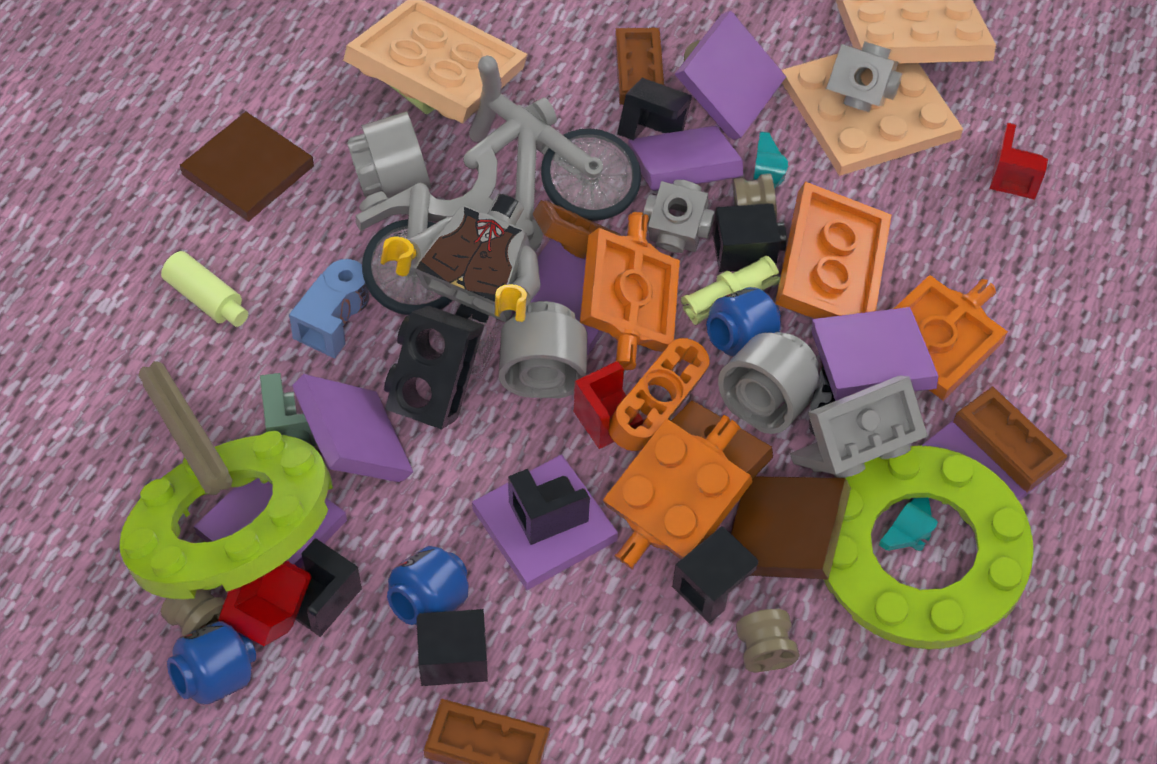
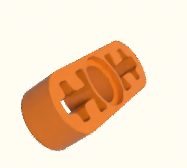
M678 338L672 341L622 400L609 423V434L617 445L630 451L642 450L665 419H670L709 367V355L701 344L688 338ZM685 360L690 364L679 377L673 370L677 363ZM658 385L665 388L669 392L672 401L661 402L656 400L650 394L648 386ZM641 411L647 416L642 425L636 429L630 427L628 424Z

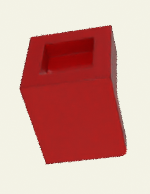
M1007 122L998 148L989 189L1035 200L1046 173L1048 158H1044L1040 154L1012 148L1016 124Z
M619 361L613 362L575 381L573 412L598 449L614 442L609 434L610 419L619 404L627 396L623 391L624 368ZM638 413L628 425L636 429L642 425L644 419Z
M286 560L264 576L228 591L218 621L226 622L235 631L262 646L268 645L287 634L293 627L311 580L310 573Z

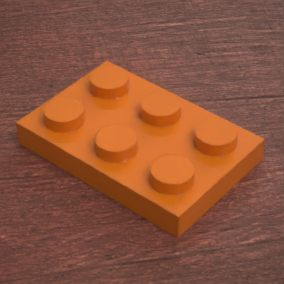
M805 181L797 193L775 304L813 319L876 311L892 215Z

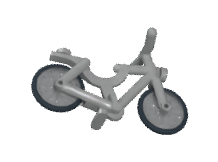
M483 56L478 62L482 81L480 106L469 130L470 139L479 143L467 151L463 157L466 167L477 169L478 178L473 188L462 197L443 200L432 196L425 184L416 183L414 186L390 198H387L384 192H376L364 199L359 206L361 213L356 215V225L360 231L392 215H409L408 219L396 221L385 226L369 241L362 259V274L365 284L372 296L381 305L399 314L411 315V312L426 306L441 310L453 301L452 299L423 288L415 271L416 264L411 265L408 275L404 277L396 274L397 261H389L382 265L380 259L383 244L390 237L397 236L409 239L436 224L430 221H441L448 216H454L462 206H469L488 214L494 202L490 197L496 187L498 162L495 154L517 137L515 199L523 205L524 210L515 226L526 231L530 247L535 252L540 247L543 233L533 216L537 150L544 155L541 166V178L548 197L555 205L590 221L612 218L622 213L632 204L641 184V170L636 155L622 139L604 130L584 128L562 135L551 126L557 122V117L553 106L544 97L525 108L514 104L501 94L502 83L496 60L492 56ZM496 114L506 120L504 124L487 136Z

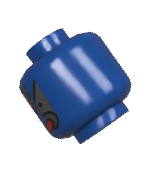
M747 287L720 297L712 304L706 327L709 339L716 348L722 350L728 356L734 357L755 335L780 332L781 315L779 307L767 293L755 287Z
M427 546L419 549L394 567L389 575L387 592L389 606L400 620L410 625H417V616L420 613L456 611L468 597L469 583L466 566L456 554L447 552L442 548Z
M223 621L213 622L176 640L172 649L173 656L167 660V669L173 686L182 698H192L202 705L212 704L248 685L251 679V663L256 661V651L251 639L239 632L237 633L232 626Z

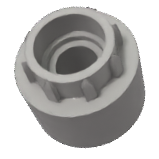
M407 111L361 125L363 134L350 137L348 140V148L364 197H368L376 192H384L387 198H390L414 186L416 183H423L429 190L431 189L425 162Z
M549 301L529 303L526 307V317L523 322L516 321V314H513L511 319L501 329L499 381L508 391L522 397L560 399L573 395L575 381L586 376L587 372L586 328L575 319V313L562 304Z
M775 332L755 335L720 371L718 386L721 397L734 415L759 431L769 434L783 432L811 403L814 391L820 386L818 361L812 349L803 340L792 334Z

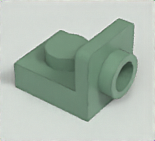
M281 373L260 375L266 432L278 431L281 435L296 437L312 446H317L305 415L297 414L294 391L286 393L283 391Z

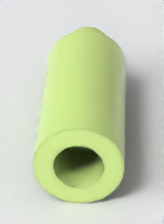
M176 252L163 265L161 271L162 279L217 323H223L227 320L235 327H239L248 318V311L240 306L242 302L240 294L186 252Z

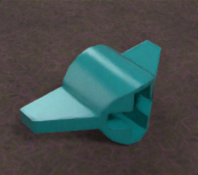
M760 131L753 180H757L761 174L771 173L775 189L785 180L788 160L780 153L770 133Z
M914 498L911 502H908L878 545L886 551L912 547L917 551L923 550L926 543L921 540L925 539L929 542L931 533L938 524V521L932 517L929 498Z

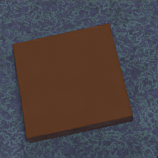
M247 111L180 164L181 173L184 177L248 222L314 167L313 156Z
M755 476L752 479V484L741 497L731 534L758 559L757 569L750 576L828 580L851 491L846 478Z

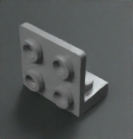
M899 375L808 412L817 442L790 453L793 464L812 468L813 472L823 471L834 474L836 478H844L862 472L866 468L865 462L879 456L881 459H890L908 453L911 450V443L928 437L910 377Z

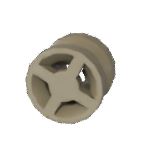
M771 173L761 174L757 180L750 181L743 177L733 178L735 206L773 203L777 219L775 189Z
M197 589L195 599L166 598L160 610L161 616L172 626L179 625L182 628V636L208 624L219 622L218 619L225 599L222 597L215 598L211 594V589Z
M781 609L759 610L742 617L737 622L736 631L738 638L745 643L747 649L744 652L743 660L748 671L758 673L784 669L799 659L800 654L797 644L789 638L788 632L792 624L787 611Z

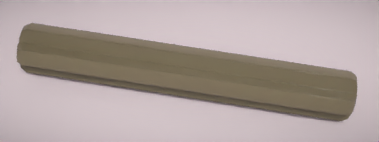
M153 361L150 367L142 366L138 376L143 383V387L205 493L217 495L220 490H228L232 484V478L228 473L226 465L164 364Z

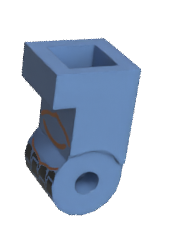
M351 259L335 261L317 278L289 314L294 340L332 358H336L345 346L344 324L351 315L361 312L369 301V290L363 278L361 263Z

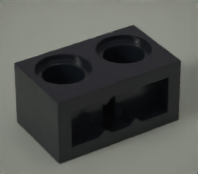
M431 306L420 308L411 312V315H407L400 326L397 337L398 344L402 345L398 362L391 366L385 380L384 391L389 393L385 410L441 430L455 422L461 410L484 325ZM431 329L438 331L443 336L445 341L443 353L437 352L430 345L429 333ZM417 378H421L429 384L431 388L430 401L423 399L416 390Z

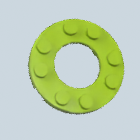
M269 431L261 435L240 438L215 446L232 478L230 487L244 486L259 478L263 484L268 481L272 484L273 494L266 508L250 524L232 535L212 542L190 543L178 539L181 532L178 521L182 514L188 517L190 515L188 511L189 506L197 498L207 494L185 457L182 464L175 467L162 478L149 482L141 490V498L128 515L120 535V554L136 583L147 592L159 597L195 599L197 589L209 590L223 586L227 592L264 576L284 563L313 536L328 512L325 499L328 490L333 489V483L319 452L306 441L296 437L281 435L278 431Z
M910 446L911 450L904 455L890 459H881L879 456L865 462L866 468L862 472L844 477L850 485L851 491L829 579L824 580L830 593H833L839 603L852 615V619L877 636L913 648L944 649L955 647L980 638L982 633L994 627L1003 618L1006 619L1013 611L1022 596L1032 569V532L1027 515L1016 495L989 468L968 456L948 449L933 446ZM928 497L941 501L942 504H949L959 512L963 521L969 524L974 531L977 547L974 565L960 581L942 589L920 590L899 583L882 569L873 553L871 533L876 519L893 504L904 499Z

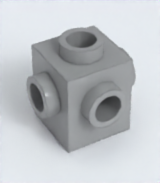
M865 41L862 50L841 44L826 89L846 95L843 104L870 112L872 104L883 106L886 98L894 100L901 82L902 73L896 71L898 62L888 59L890 49ZM869 68L873 73V79L870 84L865 85L861 80V75L865 69Z
M674 180L673 184L661 181L657 196L649 194L643 215L647 214L649 216L648 230L650 241L656 242V246L674 253H683L684 249L696 252L700 237L708 239L714 220L715 211L709 209L708 193L701 192L702 188L690 181ZM669 209L685 212V214L676 217L670 214Z

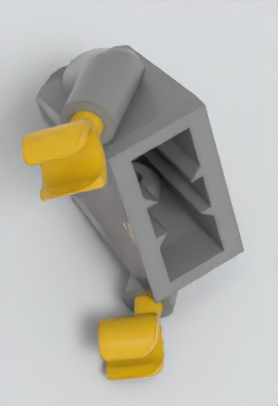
M505 194L497 195L488 214L469 206H462L454 216L444 218L409 239L397 236L390 237L383 244L380 263L385 265L389 261H397L396 274L399 276H407L411 265L416 264L415 271L423 288L504 322L510 319L513 310L516 311L515 320L523 322L526 317V307L538 293L541 286L537 254L530 247L526 231L515 226L524 207L519 201Z

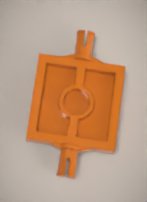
M632 212L628 215L627 236H619L601 228L588 235L580 323L606 332L616 338L618 341L616 361H619L624 370L636 368L637 345L663 352L674 341L680 260L659 252L648 243L646 237L649 216L647 214L643 215L642 212Z
M929 275L893 308H911L938 373L937 389H930L929 391L943 401L1004 342L1008 331L990 319L982 309V306L996 294L995 286L992 283L987 286V279H981L967 294H963L947 288Z
M723 415L705 439L700 436L691 435L669 419H665L603 499L605 505L625 519L633 530L632 535L618 553L614 555L616 559L625 563L627 567L633 570L635 564L650 545L668 550L679 559H682L716 531L753 482L750 474L729 461L723 453L725 447L741 429L734 420L730 421L728 416Z

